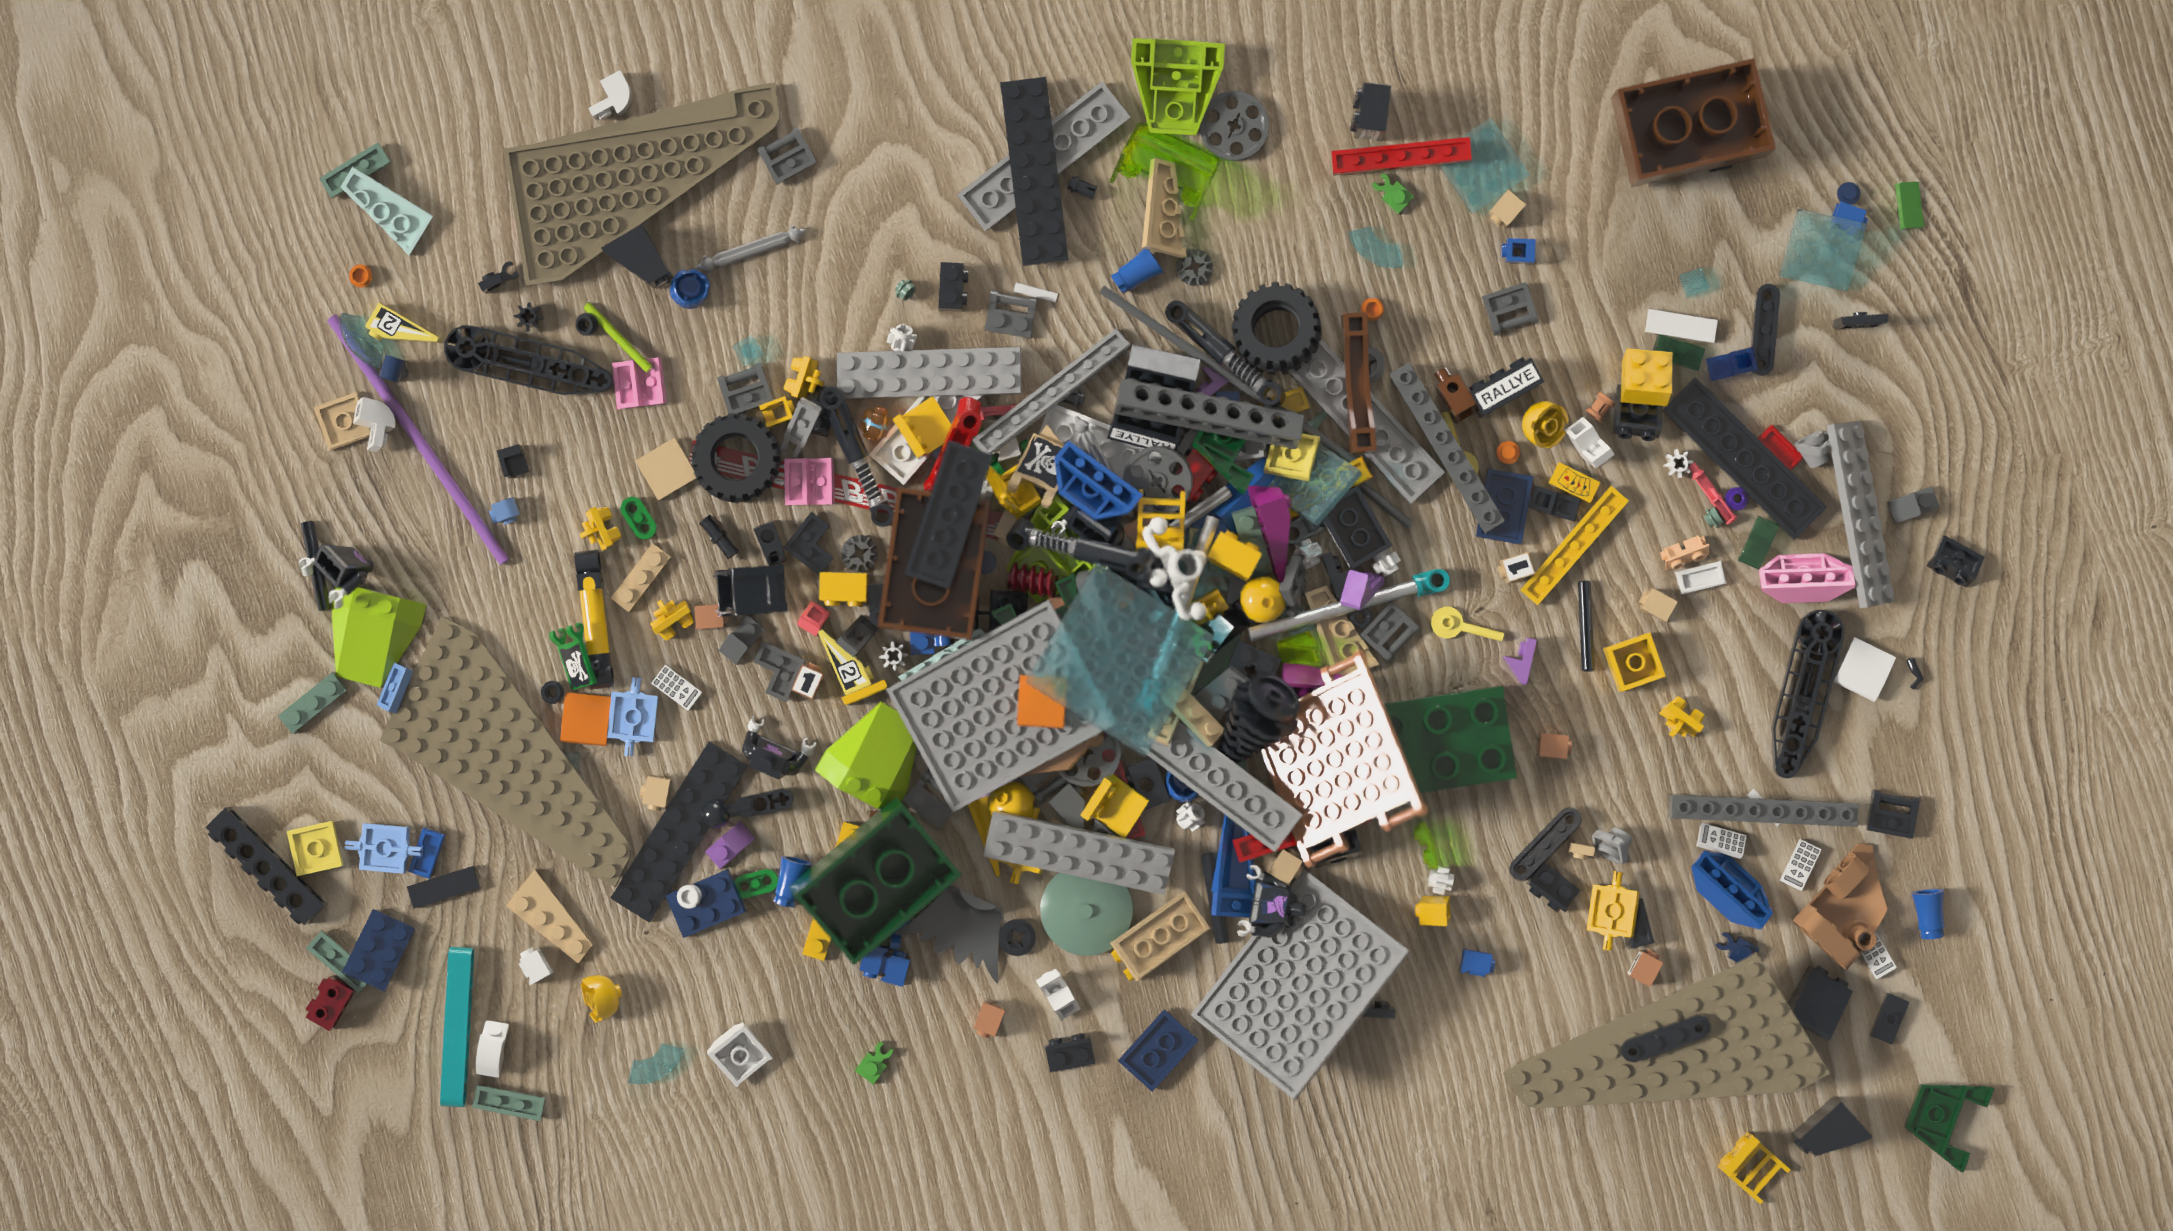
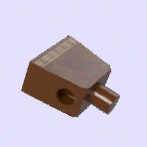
M1446 367L1437 371L1434 374L1440 383L1437 385V392L1455 424L1475 414L1476 402L1458 374L1451 376ZM1453 389L1456 390V392L1451 393L1449 392V390Z

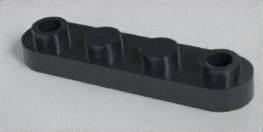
M1773 284L1762 285L1756 291L1749 367L1751 372L1757 376L1769 374L1774 367L1780 291ZM1764 292L1770 293V300L1764 299ZM1758 361L1764 362L1765 366L1763 369L1757 367Z
M1567 807L1561 810L1511 862L1509 871L1515 880L1520 882L1529 880L1581 826L1582 817L1575 808ZM1573 817L1574 822L1572 824H1567V818ZM1526 867V872L1519 874L1518 869Z
M1695 1014L1628 1038L1621 1046V1054L1628 1062H1638L1705 1038L1711 1030L1710 1020L1705 1015ZM1698 1023L1704 1026L1701 1031H1697L1694 1027ZM1635 1047L1637 1053L1634 1055L1628 1052L1629 1048Z

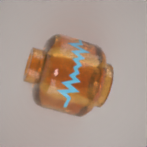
M876 405L875 408L865 410L860 423V430L863 432L864 437L873 441H880V439L887 437L893 423V418L888 414V409Z

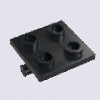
M990 590V611H979L980 597H978L974 629H978L979 615H989V633L1002 626L993 617L992 612L1010 603L1017 617L1028 611V593H1023L1022 591Z

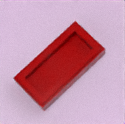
M1772 424L1758 437L1790 471L1803 459L1801 453Z

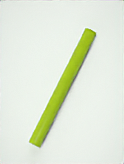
M590 302L583 307L587 313H591L597 318L598 324L646 373L652 370L653 366Z

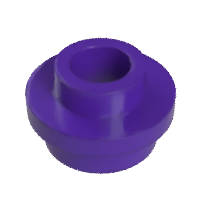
M1740 487L1731 488L1725 495V502L1732 510H1741L1748 504V494ZM1735 494L1741 496V501L1739 503H1736L1733 500Z

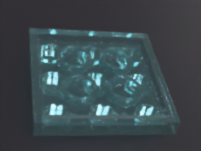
M1492 118L1463 136L1470 137L1472 162L1438 165L1471 214L1530 175Z
M1797 209L1779 273L1780 277L1848 291L1865 233L1866 223Z
M1319 444L1310 481L1276 476L1268 487H1279L1284 495L1288 494L1292 506L1290 509L1318 526L1362 474L1359 469Z

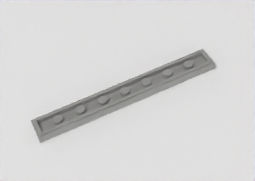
M1117 328L972 439L973 443L980 451L993 455L1129 350L1131 344Z

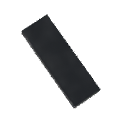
M474 866L407 886L413 909L481 888Z

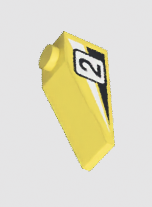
M378 303L365 325L366 328L370 329L369 335L380 341L382 338L393 341L441 343L442 341L441 338Z
M824 630L818 631L845 695L872 685L871 679H874L870 667H865L858 658L851 656Z

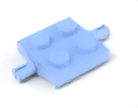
M632 677L631 691L624 693L612 691L607 738H616L625 742L624 756H634V745L637 742H654L659 696L646 695L640 692L642 678H637L636 682V677Z
M363 823L360 840H346L345 842L346 845H354L345 846V850L358 851L360 857L359 870L404 874L407 871L409 855L420 857L423 855V852H415L423 851V847L410 846V827Z

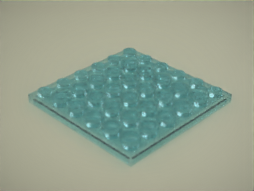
M1096 563L1025 683L1136 752L1146 756L1215 636L1190 620H1183L1174 610L1104 566Z

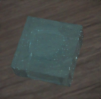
M1702 267L1679 275L1686 298L1709 290Z
M752 334L732 346L744 367L764 355Z

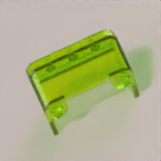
M1138 123L1121 152L1109 182L1114 183L1119 173L1127 178L1137 177L1140 172L1149 175L1150 160L1153 158L1173 162L1176 166L1178 189L1182 190L1181 199L1186 205L1194 207L1189 218L1194 221L1220 166V159L1213 153L1171 134L1150 133L1147 123Z

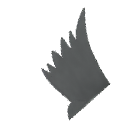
M947 887L919 916L895 933V935H908L924 931L920 941L931 939L936 935L934 953L943 952L954 946V956L957 964H961L972 953L976 968H979L982 960H984L991 977L998 983V946L1002 912L997 906L962 889Z

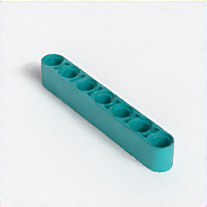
M449 947L440 1088V1106L465 1107L474 948Z

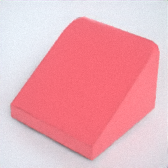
M811 600L799 618L797 625L812 635L817 636L818 631L821 630L831 612Z

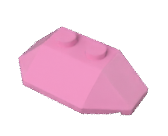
M1825 553L1778 555L1759 569L1762 591L1781 603L1829 602L1855 588L1852 566L1847 563L1844 564Z

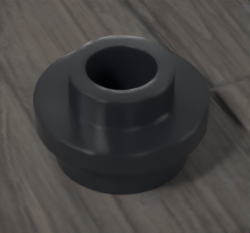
M583 313L577 317L575 326L581 335L590 336L597 331L598 321L593 314ZM586 320L590 322V328L585 326Z
M1369 608L1354 611L1349 614V620L1356 628H1366L1372 622V613ZM1358 613L1365 615V619L1362 622L1356 619Z
M548 681L541 688V697L549 704L560 702L564 696V688L557 681ZM551 688H555L557 691L554 697L549 695Z

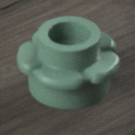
M902 280L897 284L895 288L896 298L907 301L916 291L912 280Z
M1715 507L1706 509L1707 514L1704 515V518L1708 525L1719 528V525L1724 523L1720 513Z

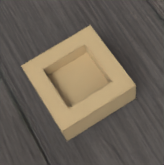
M1569 842L1568 852L1574 853V858L1587 860V855L1594 856L1595 847Z

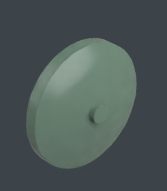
M1057 873L1048 883L1043 893L1040 906L1041 920L1048 936L1063 950L1081 956L1102 954L1113 948L1110 944L1112 941L1128 931L1133 916L1132 897L1128 887Z

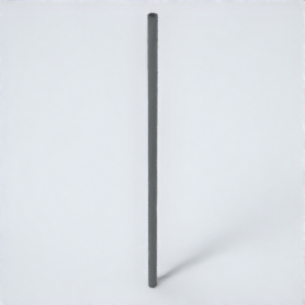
M1106 286L1102 287L1099 294L1195 359H1200V362L1262 403L1257 396V392L1250 388V384H1246L1240 377ZM1281 405L1274 407L1276 410L1287 411ZM1303 421L1302 431L1304 433L1319 436L1320 444L1348 463L1358 459V457L1350 454L1349 451Z

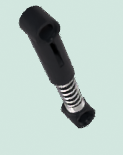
M1175 300L1167 305L1165 308L1166 318L1216 362L1231 368L1232 372H1236V376H1241V380H1245V383L1250 384V388L1257 392V396L1262 403L1271 407H1278L1284 403L1286 398L1285 390L1271 379L1268 380L1265 376H1261L1260 372L1257 373L1255 371L1256 368L1250 367L1251 364L1248 365L1246 360H1242V356L1237 355L1235 346L1187 304ZM1180 307L1183 308L1182 317L1176 319L1174 316L1175 310ZM1191 321V322H1192L1194 325H1196L1202 332H1204V334H1203V335L1199 334V333H1198L1193 327H1191L1188 323ZM1271 389H1276V398L1269 401L1267 397L1268 392Z
M834 386L827 387L820 395L821 404L847 463L851 464L854 471L856 470V476L860 479L858 482H861V488H864L863 493L867 495L866 499L870 507L868 509L873 523L879 527H886L892 523L894 511L889 505L888 500H885V496L880 493L881 489L877 486L879 483L875 481L876 477H873L874 471L870 470L871 465L867 463L869 461L867 458L869 453L842 391ZM833 391L837 393L838 402L831 405L826 402L825 395L828 392ZM837 408L845 422L846 430H843L835 409ZM879 509H886L889 512V518L886 521L877 519L876 512Z
M1024 518L1017 519L1006 535V542L1012 549L1023 550L1026 547H1037L1039 545L1040 549L1045 547L1046 550L1051 548L1052 552L1057 550L1058 553L1062 551L1064 554L1069 553L1075 560L1128 572L1131 577L1139 580L1145 579L1156 562V556L1148 548L1140 547L1137 550L1083 537L1067 539V536L1062 538L1061 535L1055 536V533L1049 535V532L1045 534L1043 530L1035 529L1034 524Z

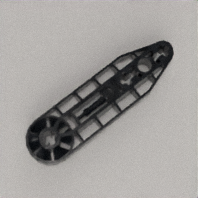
M462 325L453 329L444 342V353L448 362L453 367L464 372L563 396L606 393L614 386V377L609 371L571 349L472 325ZM463 329L466 334V337L464 338L462 337L461 330ZM483 331L493 333L491 342ZM481 333L483 336L477 342L473 340ZM497 335L514 338L513 348L495 344ZM519 340L538 344L536 352L531 353L518 350ZM471 343L470 346L473 347V350L465 354L466 351L463 350V346H468ZM542 345L559 349L558 359L540 355ZM491 348H495L492 361H490ZM480 350H482V351H486L487 354H483V353H479V352H480ZM501 350L533 357V359L531 362V360L521 359L511 355L504 356L501 355ZM564 351L580 356L582 358L581 363L576 364L564 361ZM500 358L506 359L507 362L518 363L530 367V370L498 362ZM588 361L598 367V369L585 366V362ZM559 364L560 368L569 372L568 375L558 373L556 376L552 369L553 367L557 368ZM485 365L483 373L475 371L481 369ZM490 365L507 369L506 379L488 375ZM577 370L585 371V379L581 382H577L574 378ZM512 371L529 374V383L525 384L510 380ZM604 375V378L607 379L608 382L607 384H603L602 387H600V384L598 382L592 381L591 379L592 376L595 378L602 379ZM535 376L552 380L551 390L533 386ZM557 381L574 385V392L562 393L555 391ZM583 387L592 391H579V388Z
M1828 610L1808 612L1801 618L1796 629L1771 726L1773 768L1775 773L1781 778H1791L1797 774L1820 734L1844 640L1842 621L1836 614ZM1822 627V631L1825 632V635L1820 636L1819 638V634L1816 633V629H1821ZM1809 635L1808 638L1802 639V637H1801V636ZM1831 640L1836 646L1832 647L1828 641ZM1798 641L1803 650L1796 649ZM1816 643H1819L1818 652L1816 653L1814 652V647ZM1836 650L1834 658L1827 657L1828 654ZM1795 651L1802 653L1797 673L1790 671ZM1810 653L1813 655H1820L1819 660L1816 661L1810 659ZM1826 660L1833 661L1829 681L1822 679ZM1807 663H1810L1801 695H1799ZM1814 664H1815V665H1817V669H1816V673H1815V677H1814V681H1813L1811 693H1810V696H1809V697H1806V696H1808V693H1809V687H1810L1811 679H1812V677H1813L1812 670H1813V667H1814ZM1789 674L1796 675L1792 695L1785 694ZM1821 682L1828 684L1823 703L1816 702ZM1784 696L1791 698L1786 718L1779 716ZM1815 704L1822 706L1817 726L1810 724ZM1799 717V720L1802 721V725H1797L1796 727V724L1793 723V719H1798ZM1778 719L1785 720L1780 740L1776 739ZM1809 727L1816 728L1812 742L1808 747H1805ZM1790 731L1800 732V735L1798 736V735H1795V734H1789V732H1790ZM1790 738H1794L1797 742V747L1793 751H1790L1786 746ZM1784 753L1794 755V758H1788L1783 755ZM1787 763V765L1791 766V769L1785 771V769L1781 768V765Z

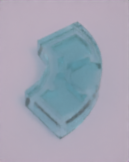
M1371 226L1348 231L1349 239L1355 250L1369 262L1384 268L1403 267L1398 244H1387L1380 241L1374 235Z
M341 313L340 329L348 348L363 362L379 368L381 366L384 344L376 341L369 335L365 327L364 317Z
M662 1043L658 1052L651 1058L633 1060L627 1083L647 1084L663 1078L678 1064L684 1049Z

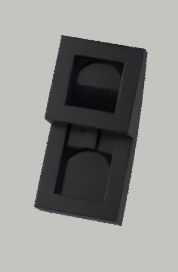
M817 385L812 402L823 407L820 395L829 386L822 387ZM833 391L828 392L825 395L826 402L831 405L836 404L837 393ZM823 408L811 434L828 437L831 424Z
M1535 486L1529 508L1575 522L1582 500Z

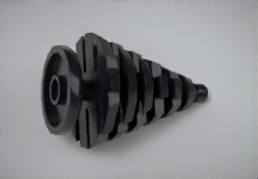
M1270 674L1257 675L1252 681L1237 684L1236 689L1233 690L1219 751L1235 764H1238L1242 760L1251 757L1252 753L1257 754L1269 748L1272 744L1280 742L1282 738L1293 734L1298 725V721L1294 719L1297 718V713L1300 709V701L1293 688L1283 679Z

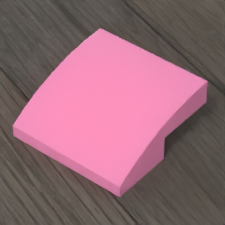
M662 358L646 359L653 366L652 370L648 373L634 360L612 363L617 409L667 403Z
M834 458L784 459L785 505L835 504Z

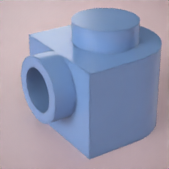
M514 497L491 504L493 510L489 511L494 524L498 522H503L504 525L517 521L516 516L520 515Z

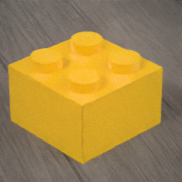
M1626 348L1622 360L1621 402L1667 406L1672 394L1673 352Z
M1226 531L1225 534L1220 532L1207 556V561L1247 582L1262 553L1258 552L1259 547L1250 542H1247L1245 545L1237 541L1239 537L1229 531Z
M820 572L819 600L825 601L826 606H840V602H848V606L863 607V602H868L869 574Z
M1644 633L1603 648L1618 692L1666 677L1651 633Z

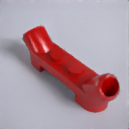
M964 397L959 400L955 418L931 474L924 482V491L932 492L948 440L969 447L973 437L977 436L982 423L980 417L982 406L978 400L971 397Z

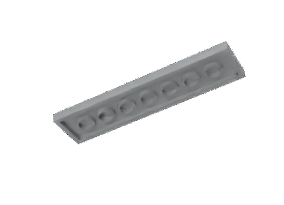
M1103 81L1052 120L1058 175L1131 119ZM1009 154L957 194L958 198L985 232L1016 209Z
M1321 339L1318 342L1319 348L1317 352L1311 355L1312 359L1307 364L1303 362L1301 369L1295 371L1293 368L1288 370V372L1349 438L1344 363ZM1370 392L1377 451L1364 455L1411 504L1445 472Z
M1021 347L837 353V388L842 391L845 400L1022 394Z
M1862 421L1827 425L1860 608L1895 602Z
M1145 715L1127 740L1276 852L1302 818L1303 814L1213 746L1207 747L1191 729L1180 721L1169 747L1147 738L1155 717Z
M993 810L983 857L1164 895L1175 849Z

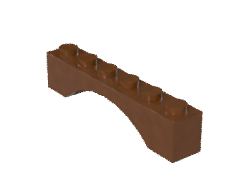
M1367 312L1343 313L1341 315L1350 454L1374 453L1377 449L1369 381Z

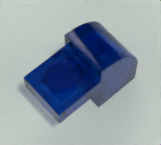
M1753 347L1705 359L1711 382L1758 370Z

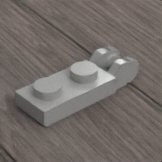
M803 397L800 399L783 436L784 440L780 451L784 453L791 441L797 444L792 457L798 459L802 449L807 444L823 407Z

